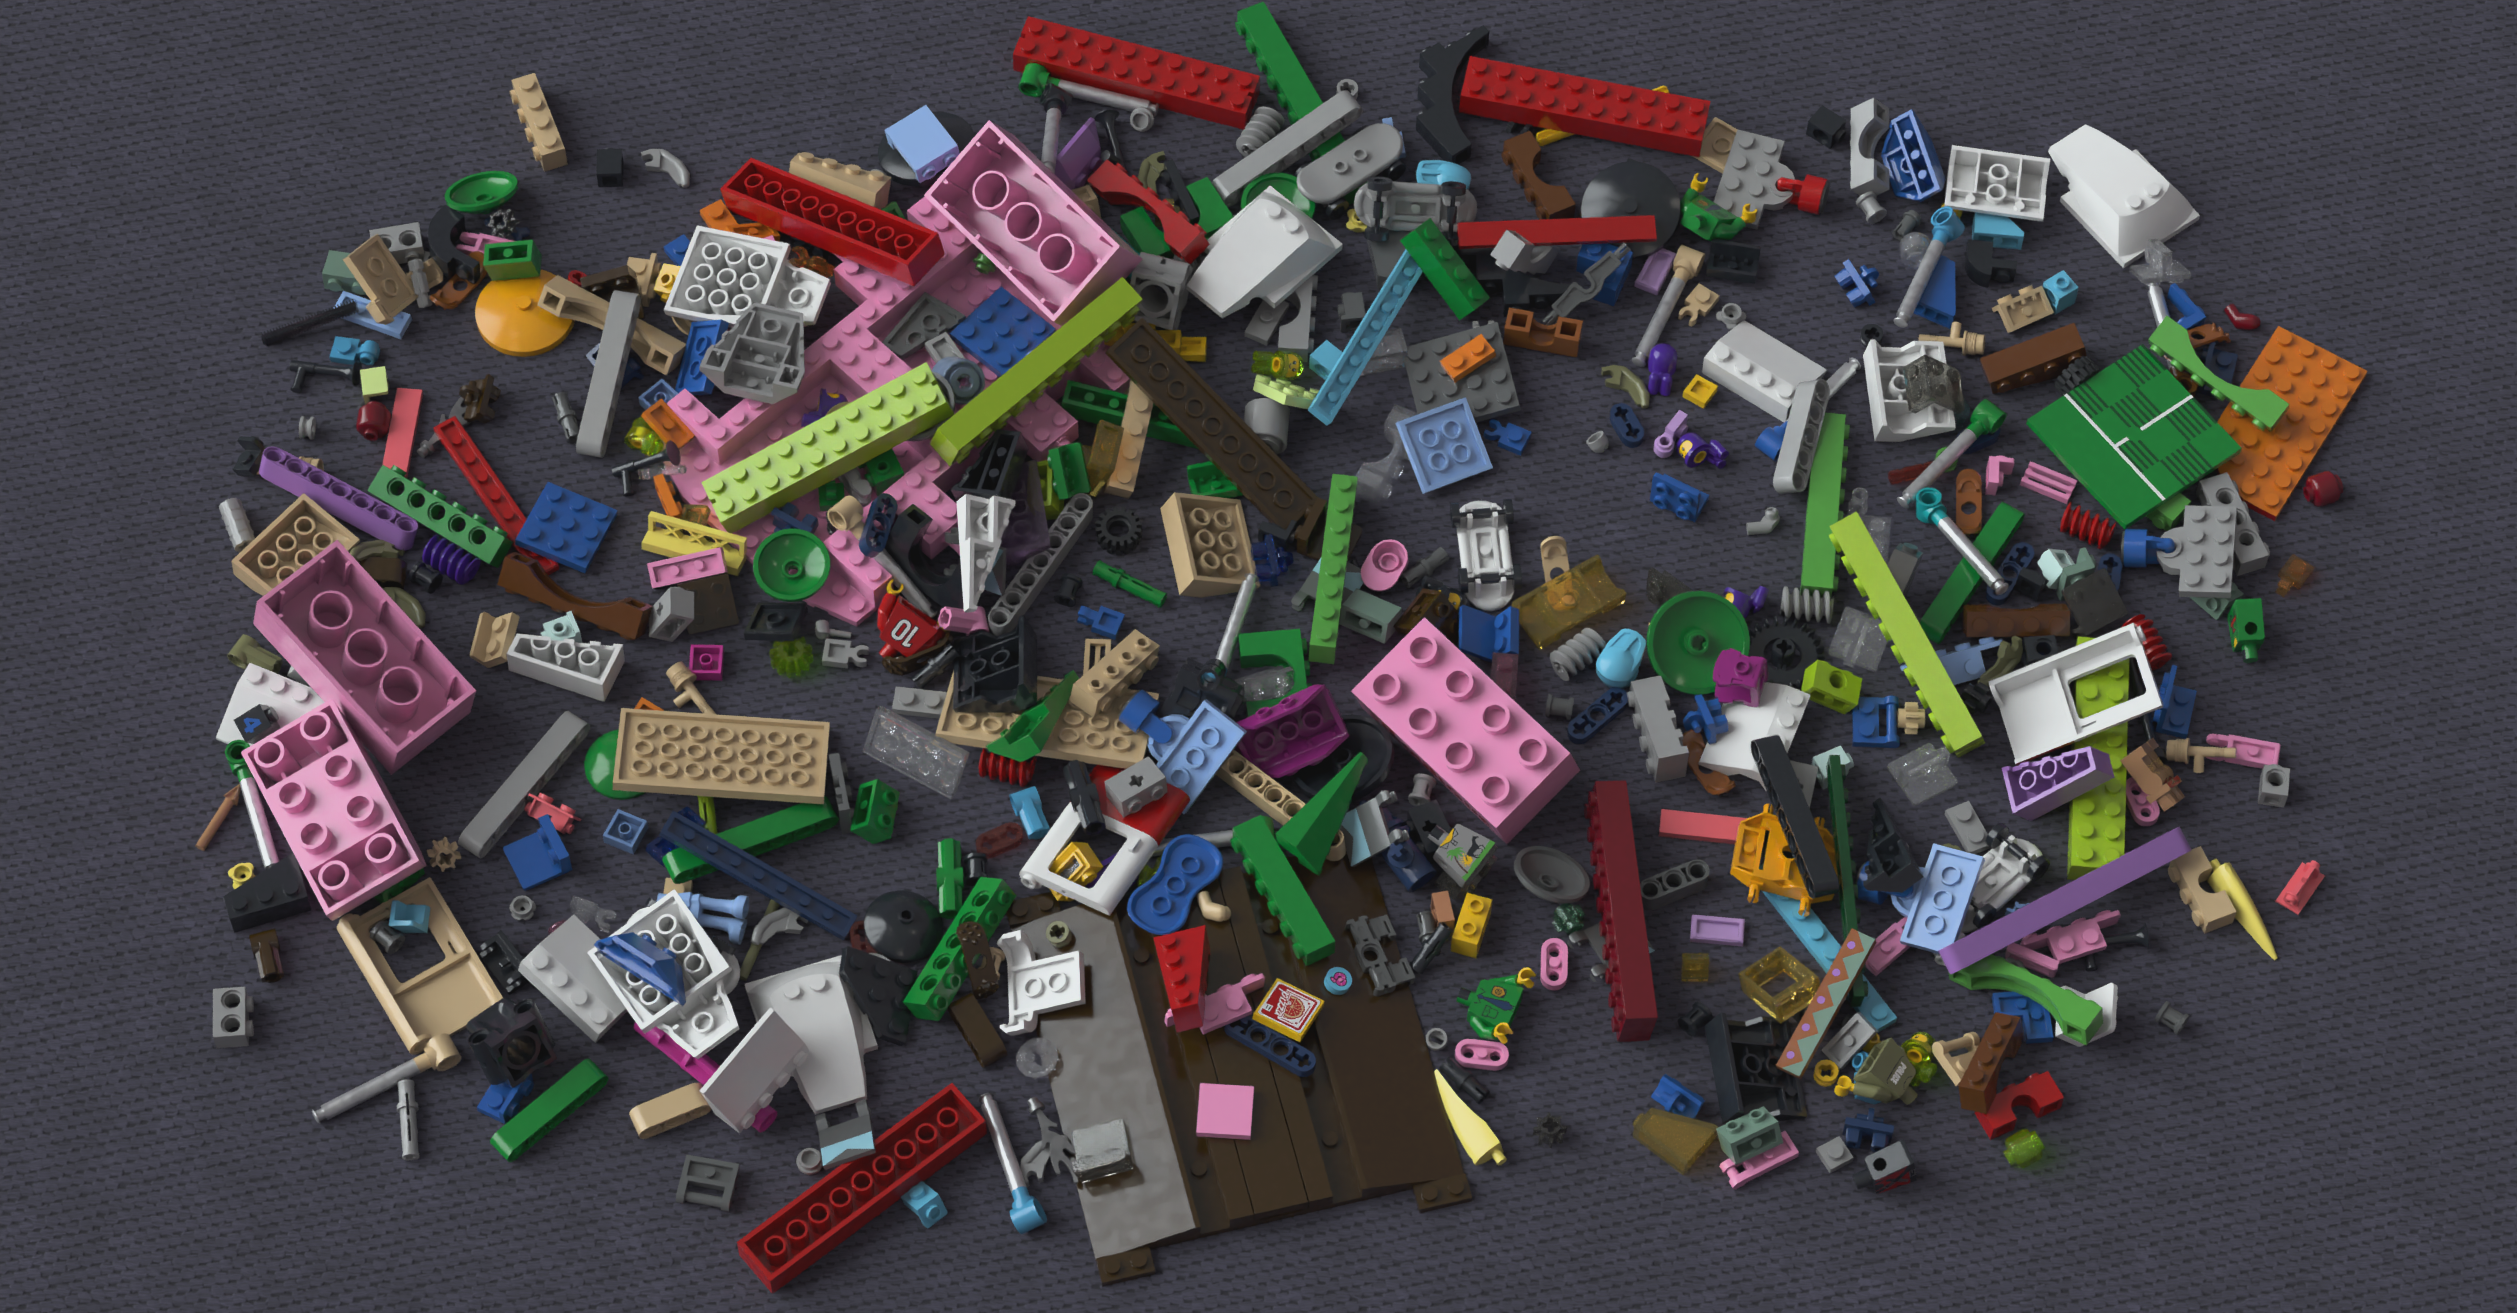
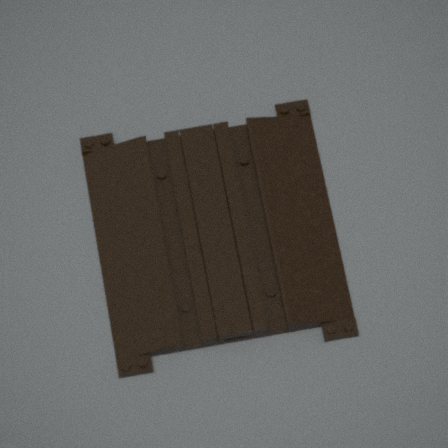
M1347 852L1338 861H1330L1325 858L1322 872L1318 876L1301 865L1298 857H1286L1335 940L1334 954L1306 966L1302 958L1298 959L1292 948V940L1290 937L1286 938L1280 928L1281 922L1277 916L1274 917L1271 914L1267 905L1269 901L1265 894L1262 896L1259 894L1253 874H1242L1240 866L1222 870L1213 882L1198 892L1208 891L1212 903L1229 907L1231 910L1230 918L1222 922L1206 919L1201 912L1195 895L1185 924L1176 931L1206 926L1210 944L1209 968L1206 977L1207 990L1205 991L1207 996L1215 993L1223 985L1231 984L1232 986L1241 982L1247 975L1263 973L1265 977L1264 987L1245 995L1252 1009V1014L1249 1015L1252 1018L1277 978L1325 1001L1322 1010L1301 1042L1283 1035L1314 1054L1316 1068L1314 1073L1307 1077L1297 1076L1225 1033L1224 1026L1206 1034H1202L1199 1027L1182 1032H1176L1175 1024L1167 1027L1165 1024V1014L1168 1013L1170 1004L1154 943V937L1162 935L1148 932L1132 921L1127 911L1129 899L1120 901L1110 916L1085 904L1061 911L1059 902L1052 892L1017 899L1010 905L1006 912L1011 932L1021 930L1027 935L1032 944L1036 960L1080 951L1084 954L1085 1004L1038 1014L1036 1031L1063 1135L1068 1136L1069 1143L1075 1150V1154L1072 1155L1068 1152V1155L1077 1174L1078 1184L1076 1186L1102 1287L1155 1275L1151 1249L1413 1189L1419 1213L1472 1202L1471 1191L1439 1093L1434 1069L1408 982L1398 984L1393 992L1374 996L1373 992L1376 987L1370 973H1363L1354 953V948L1357 944L1350 929L1344 930L1348 920L1354 919L1357 922L1359 917L1367 916L1369 921L1370 919L1388 915L1372 858L1355 867H1351ZM1055 921L1066 923L1072 933L1070 943L1062 948L1052 946L1046 937L1047 927ZM1060 930L1055 932L1058 939L1063 937ZM1382 937L1379 943L1387 958L1386 966H1388L1389 962L1392 965L1400 963L1401 957L1396 940L1390 942L1388 937ZM1364 952V957L1368 961L1378 959L1375 952ZM1341 967L1350 973L1352 984L1345 994L1335 995L1326 989L1324 978L1331 968ZM1237 1020L1235 1023L1232 1022L1231 1027L1240 1026V1020ZM1254 1032L1251 1035V1039L1254 1042H1262L1266 1038L1262 1032ZM1277 1045L1273 1049L1274 1053L1279 1056H1283L1289 1051L1285 1045ZM1308 1060L1299 1061V1067L1308 1065ZM1200 1083L1254 1086L1251 1140L1196 1136Z

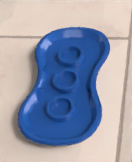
M1190 834L1180 835L1171 840L1163 851L1161 863L1155 875L1138 887L1129 898L1127 911L1132 921L1144 930L1157 935L1170 934L1179 930L1188 918L1191 902L1195 895L1202 888L1213 882L1222 871L1223 857L1219 849L1204 838Z

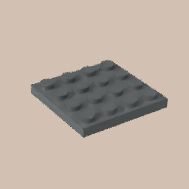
M1498 322L1401 348L1417 414L1465 397L1476 423L1521 410ZM1482 334L1495 350L1496 356L1454 383L1442 368L1440 360Z

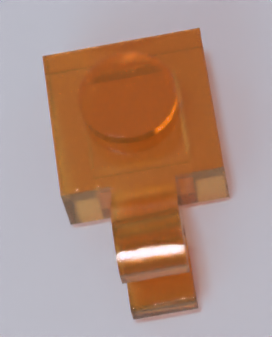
M802 246L792 248V251L796 252L799 256V259H789V263L792 266L809 269L826 278L833 276L835 266L827 263L826 259L819 256L810 258L807 250Z
M2292 554L2279 571L2278 577L2282 579L2279 581V587L2275 593L2284 598L2292 586L2300 590L2313 573L2315 567Z

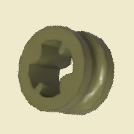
M1062 921L1052 922L1046 929L1047 939L1056 948L1067 946L1072 939L1071 930ZM1057 930L1062 932L1063 937L1060 939L1056 937L1055 932Z

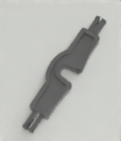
M1623 243L1614 253L1611 251L1607 252L1598 262L1584 272V275L1591 282V287L1583 289L1577 282H1573L1563 295L1552 304L1554 310L1542 321L1547 326L1552 325L1558 319V316L1567 317L1580 303L1595 298L1602 290L1604 281L1621 265L1620 260L1631 249Z

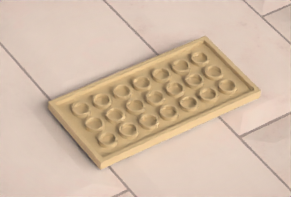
M953 670L937 726L935 741L987 748V744L1000 738V733L1004 729H1009L1027 709L1014 713L955 712L953 709ZM1037 676V700L1048 694L1050 695V688L1056 684L1059 685L1062 679ZM1127 689L1121 698L1117 697L1114 699L1111 706L1105 712L1101 711L1094 718L1071 703L1069 698L1042 751L1035 756L1069 761L1078 760L1089 764L1124 769L1145 759L1149 735L1143 730L1135 734L1118 720L1119 712L1138 690ZM1147 692L1159 702V693Z
M621 708L613 790L824 804L830 722Z

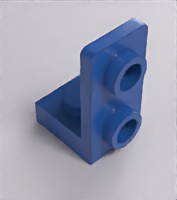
M2176 283L2170 285L2167 298L2184 315L2177 323L2186 330L2204 325L2206 316L2202 308L2196 306L2190 300L2187 292L2184 289H2180Z

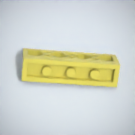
M650 512L648 515V531L642 541V550L674 558L723 547L728 574L739 575L746 561V537L657 512ZM656 522L664 524L668 529L656 527ZM680 529L687 530L691 536L684 535ZM703 536L712 537L715 542H709ZM728 543L738 544L739 550L732 548Z

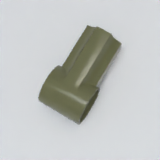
M244 634L227 654L228 659L242 669H246L249 663H252L278 674L283 664L282 658L261 648L255 639Z

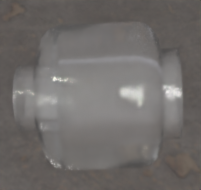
M1913 232L1901 239L1899 244L1900 258L1905 266L1913 269L1919 268L1931 243L1927 235Z

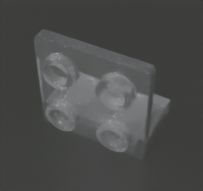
M1283 665L1235 679L1234 682L1243 685L1240 694L1244 696L1241 703L1244 710H1246L1247 701L1277 699L1286 695L1293 687L1292 667L1283 668Z

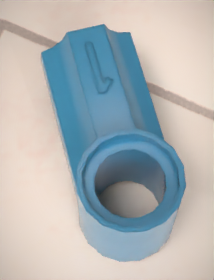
M1032 786L1009 794L1015 815L1020 817L1028 838L1034 840L1043 838L1050 828L1041 809L1042 803L1036 787Z

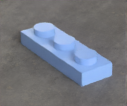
M346 291L342 292L335 306L338 308L337 304L340 306V303L343 305V302L346 304V301L349 304V300L352 302L353 299L357 302L359 309L358 313L350 314V316L347 315V317L344 316L342 319L402 339L412 321L411 314L401 311L393 317V322L386 325L375 322L366 309L371 300Z

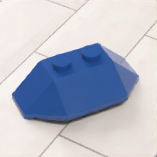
M1911 109L1890 121V130L1886 136L1881 157L1885 167L1889 169V180L1895 196L1922 202L1942 191L1946 178L1932 139L1914 110Z
M634 932L614 935L596 941L594 946L604 957L681 1006L685 1005L686 997L682 967L675 960L677 955L665 947L663 950H660L656 947L657 943L645 934L641 938Z

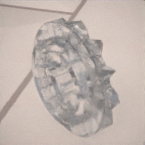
M1034 1038L1025 1042L1020 1047L1016 1057L1019 1070L1025 1077H1032L1035 1080L1038 1077L1047 1078L1048 1073L1055 1070L1057 1061H1059L1057 1048L1051 1041L1045 1038ZM1035 1051L1037 1054L1043 1057L1041 1059V1066H1039L1036 1062H1033L1035 1060Z

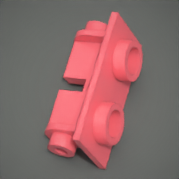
M541 792L538 796L529 793V796L534 798L533 802H528L525 806L528 816L538 820V818L546 814L551 815V821L555 829L562 834L572 833L574 829L572 822L574 819L581 821L580 818L574 816L576 810L564 804L560 808L553 805L554 799Z
M2313 860L2306 864L2302 862L2275 902L2299 915L2325 877V875L2320 873V864Z

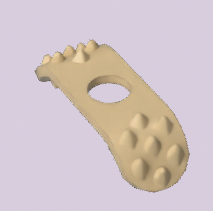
M1560 536L1548 537L1541 543V558L1549 605L1554 611H1569L1576 604L1566 541ZM1553 568H1561L1564 571L1565 577L1563 581H1552L1550 572Z

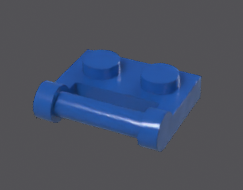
M1859 697L1858 705L1852 709V746L1897 748L1900 746V737L1897 735L1898 697ZM1879 709H1886V736H1879Z

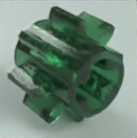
M1571 903L1561 904L1553 912L1555 916L1553 917L1554 921L1552 924L1558 933L1564 931L1567 935H1570L1573 932L1580 931L1584 926L1582 921L1585 920L1583 916L1586 914L1579 904L1575 907Z

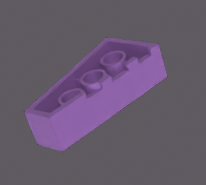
M2091 746L2064 752L2056 757H2044L2036 762H2023L2015 767H2002L2012 813L2030 821L2114 778L2109 754Z

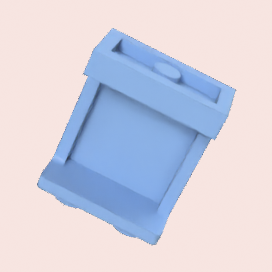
M927 105L885 129L888 144L893 150L897 149L915 172L919 183L933 178L936 173L949 167L960 154L956 142Z

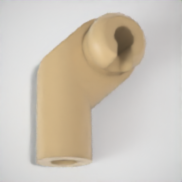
M1202 891L1196 895L1201 912L1206 919L1222 922L1230 918V908L1212 903L1208 891Z

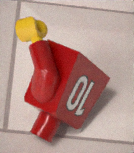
M892 579L886 586L887 593L884 595L878 608L877 627L880 630L879 637L886 642L879 651L880 655L883 658L885 656L894 658L900 652L904 656L909 657L937 645V641L944 638L945 632L950 630H944L943 627H939L938 622L901 597L899 594L903 590V584L900 585L898 591L893 590L891 584L894 579Z

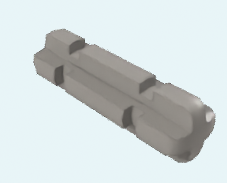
M422 259L411 260L408 262L409 271L413 273L411 279L415 295L418 294V298H416L418 307H429L432 305V301L427 293L430 290L426 273L422 272V269H424Z

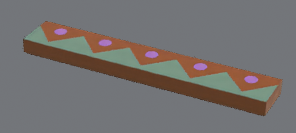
M1851 929L1776 1064L1778 1069L1799 1079L1802 1078L1877 943L1874 938Z

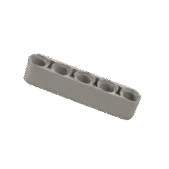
M1824 379L1800 382L1796 387L1773 477L1774 489L1779 494L1801 492L1807 486L1830 395L1829 385Z

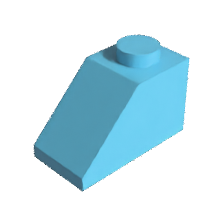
M1974 212L1972 240L1993 242V247L2021 250L2024 232L2006 216Z

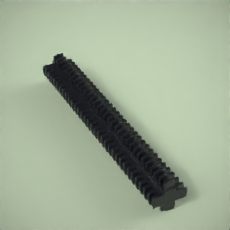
M352 299V302L349 300V304L346 301V304L344 302L343 305L340 303V306L337 304L338 308L334 305L335 309L331 307L332 310L328 308L329 311L325 309L326 312L322 310L323 313L320 311V314L317 312V315L315 313L314 316L311 314V317L308 315V319L305 316V320L303 317L302 321L299 318V322L296 319L297 323L293 320L294 324L290 322L291 325L287 323L288 326L284 324L285 327L281 325L282 328L278 326L279 329L275 327L276 330L273 328V331L271 329L270 332L267 330V333L264 331V335L261 332L263 344L268 346V344L282 341V339H288V336L291 337L292 335L293 337L294 334L296 336L297 333L299 335L300 332L303 333V331H309V329L326 325V323L329 324V321L332 322V320L335 321V319L338 320V318L341 319V317L344 318V316L347 317V315L350 316V314L358 313V304Z

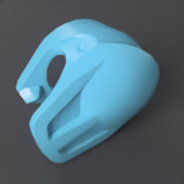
M1423 160L1419 162L1416 171L1417 183L1441 185L1444 182L1455 181L1464 183L1466 189L1469 190L1471 174L1468 169L1458 164L1442 160Z
M1625 628L1620 630L1606 644L1597 658L1596 673L1607 687L1625 689L1630 686L1631 681H1635L1646 647V640L1642 635L1634 630Z

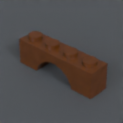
M1531 131L1504 141L1503 152L1501 153L1503 162L1506 166L1510 165L1516 183L1521 184L1524 188L1527 201L1529 203L1532 202L1536 207L1535 211L1538 219L1574 218L1576 204L1565 186L1546 184L1534 173V168L1540 163L1541 147Z
M1989 604L1963 605L1962 629L1966 637L2070 636V610L2066 604H2039L2036 607L2026 609L1998 608Z
M1995 1012L1958 1086L1961 1109L1988 1113L1996 1096L1997 1081L2003 1061L2006 1057L2015 1058L2023 1042L2021 1017Z

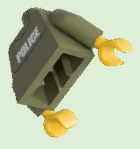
M1876 1034L1862 1048L1864 1051L1869 1052V1055L1853 1078L1856 1083L1853 1084L1848 1076H1841L1838 1079V1085L1834 1089L1835 1094L1841 1097L1848 1095L1849 1091H1852L1854 1095L1874 1099L1886 1104L1900 1098L1905 1105H1908L1918 1095L1909 1085L1916 1074V1069L1910 1063L1903 1047L1897 1045L1892 1038L1880 1041L1879 1035Z

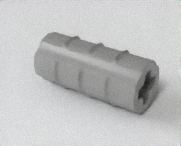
M230 498L219 505V510L234 550L240 553L255 539L254 531L251 529L250 520L246 516V510L243 508L241 500Z

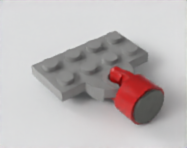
M1737 129L1714 203L1737 217L1742 216L1745 204H1751L1749 212L1757 209L1756 220L1753 223H1746L1745 227L1757 230L1764 209L1780 210L1787 203L1798 205V210L1820 215V213H1823L1828 199L1830 182H1828V179L1809 174L1806 175L1804 181L1795 180L1793 172L1786 165L1779 163L1785 141Z

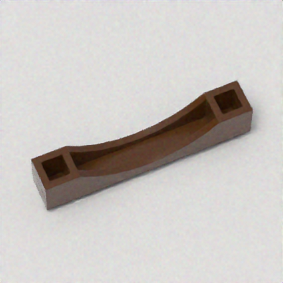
M518 552L505 556L497 584L504 587L508 593L524 595L533 603L547 604L556 612L565 613L572 611L576 620L582 622L590 621L597 624V627L601 630H612L620 633V637L627 640H634L645 634L653 607L632 597L612 602H595L579 598L556 584L544 571L538 560Z

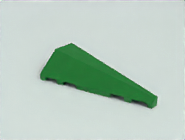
M1075 671L1067 673L1059 685L1056 684L1050 688V695L1039 698L1036 705L1023 712L1009 729H1004L1000 733V738L987 744L986 747L989 752L1020 762L1040 753L1071 696L1073 684L1080 679Z
M1362 752L1356 755L1276 833L1278 845L1298 857L1301 865L1318 876L1322 872V865L1326 856L1330 853L1331 844L1335 835L1338 834L1350 806L1353 792L1360 782L1362 771L1368 763V758Z

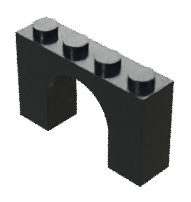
M912 504L899 514L889 533L885 549L916 587L943 608L947 606L964 609L961 560L952 575L941 574L927 563L922 552V539L933 519L916 505Z

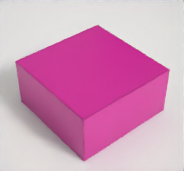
M691 645L689 669L692 673L696 674V680L722 681L724 664L723 645Z

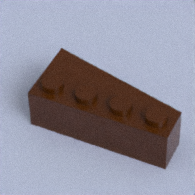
M2072 323L1982 357L1980 362L1992 394L2058 378L2059 375L2063 374L2062 371L2064 369L2067 370L2071 363L2074 364L2075 360H2080L2081 357H2086L2087 355L2076 325Z

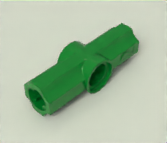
M952 838L938 842V868H936L940 917L946 919H955L962 907V890H964L960 841Z

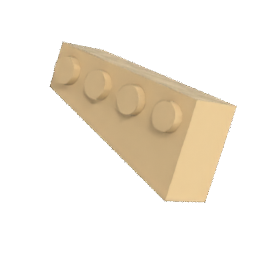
M808 152L798 153L790 161L789 173L878 209H882L888 203L891 177L884 175L880 171H866L857 165H844L837 163L834 159L817 158Z

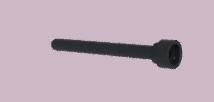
M2131 657L2129 658V676L2136 698L2145 693L2136 659ZM2150 713L2140 716L2146 742L2152 738L2157 742ZM2159 745L2154 751L2162 763L2165 764L2167 762L2166 753Z

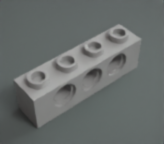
M2227 472L2200 480L2196 495L2202 506L2237 507L2236 523L2238 525H2236L2233 564L2236 575L2239 576L2265 568L2270 556L2268 545L2262 542L2259 536V528L2256 522H2252L2248 506L2245 501L2241 500L2238 494L2236 482L2231 480Z

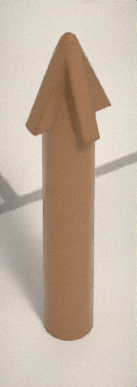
M240 784L223 795L225 800L195 845L198 849L205 851L233 805L237 806L241 790Z

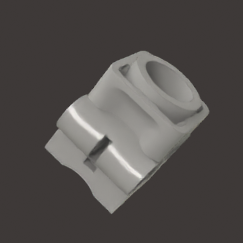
M1141 252L1139 256L1143 260L1133 270L1130 283L1132 288L1143 299L1139 305L1140 311L1134 316V321L1138 322L1143 318L1147 323L1154 324L1156 327L1177 330L1181 312L1187 304L1189 291L1186 287L1192 278L1193 268L1186 262ZM1154 285L1162 287L1166 293L1160 292Z

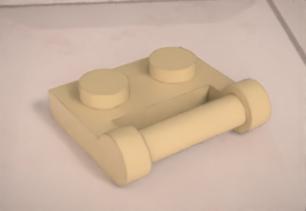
M1976 1032L1966 1033L1961 1038L1947 1042L1943 1040L1937 1041L1932 1045L1934 1056L1955 1086H1959L1980 1044V1038ZM1965 1047L1969 1051L1968 1053L1951 1057V1055L1949 1054V1052L1955 1051Z

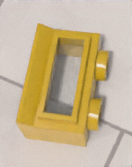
M1071 842L1054 860L1049 871L1085 887L1096 879L1097 873L1103 868V865L1088 843ZM1050 889L1057 901L1070 902L1074 900Z

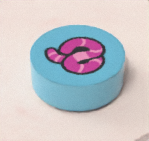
M1341 967L1331 968L1324 978L1326 989L1335 995L1345 994L1352 984L1350 973Z

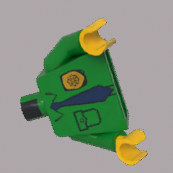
M1699 173L1694 175L1690 185L1691 188H1688L1680 201L1681 216L1683 217L1680 223L1709 241H1712V239L1731 240L1746 226V223L1755 222L1757 216V209L1749 212L1751 206L1749 203L1743 206L1742 216L1737 217L1703 195H1699L1698 193L1704 191L1708 182V178L1704 182L1698 181Z
M1526 967L1521 969L1519 974L1481 980L1476 992L1461 987L1456 1002L1469 1007L1467 1021L1481 1039L1500 1040L1502 1044L1508 1042L1506 1036L1507 1034H1513L1510 1027L1523 998L1524 988L1522 986L1524 984L1527 988H1532L1534 982L1529 978L1535 977L1536 974Z

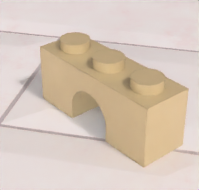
M2200 846L2172 860L2168 868V874L2171 881L2178 884L2183 903L2190 906L2195 925L2200 926L2205 934L2233 923L2236 910L2225 890L2217 893H2208L2200 887L2199 883L2208 880L2212 871V866Z

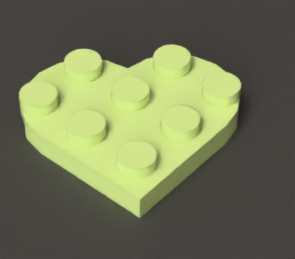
M1260 374L1256 375L1253 387L1254 391L1279 403L1304 409L1310 407L1319 390L1310 388V391H1304L1305 388L1293 385L1290 381L1280 378L1272 381L1270 377Z

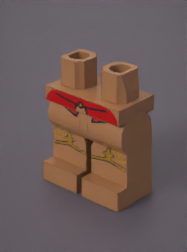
M2152 738L2120 761L2142 791L2148 794L2146 799L2151 804L2156 800L2165 812L2185 796L2177 786L2182 780L2178 775L2174 777L2172 769L2162 763L2154 751L2159 745Z

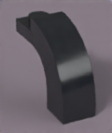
M444 205L434 215L429 225L430 258L433 257L443 272V276L447 279L455 273L461 279H466L475 284L481 278L480 262L453 246L460 238L461 233L466 232L465 215Z

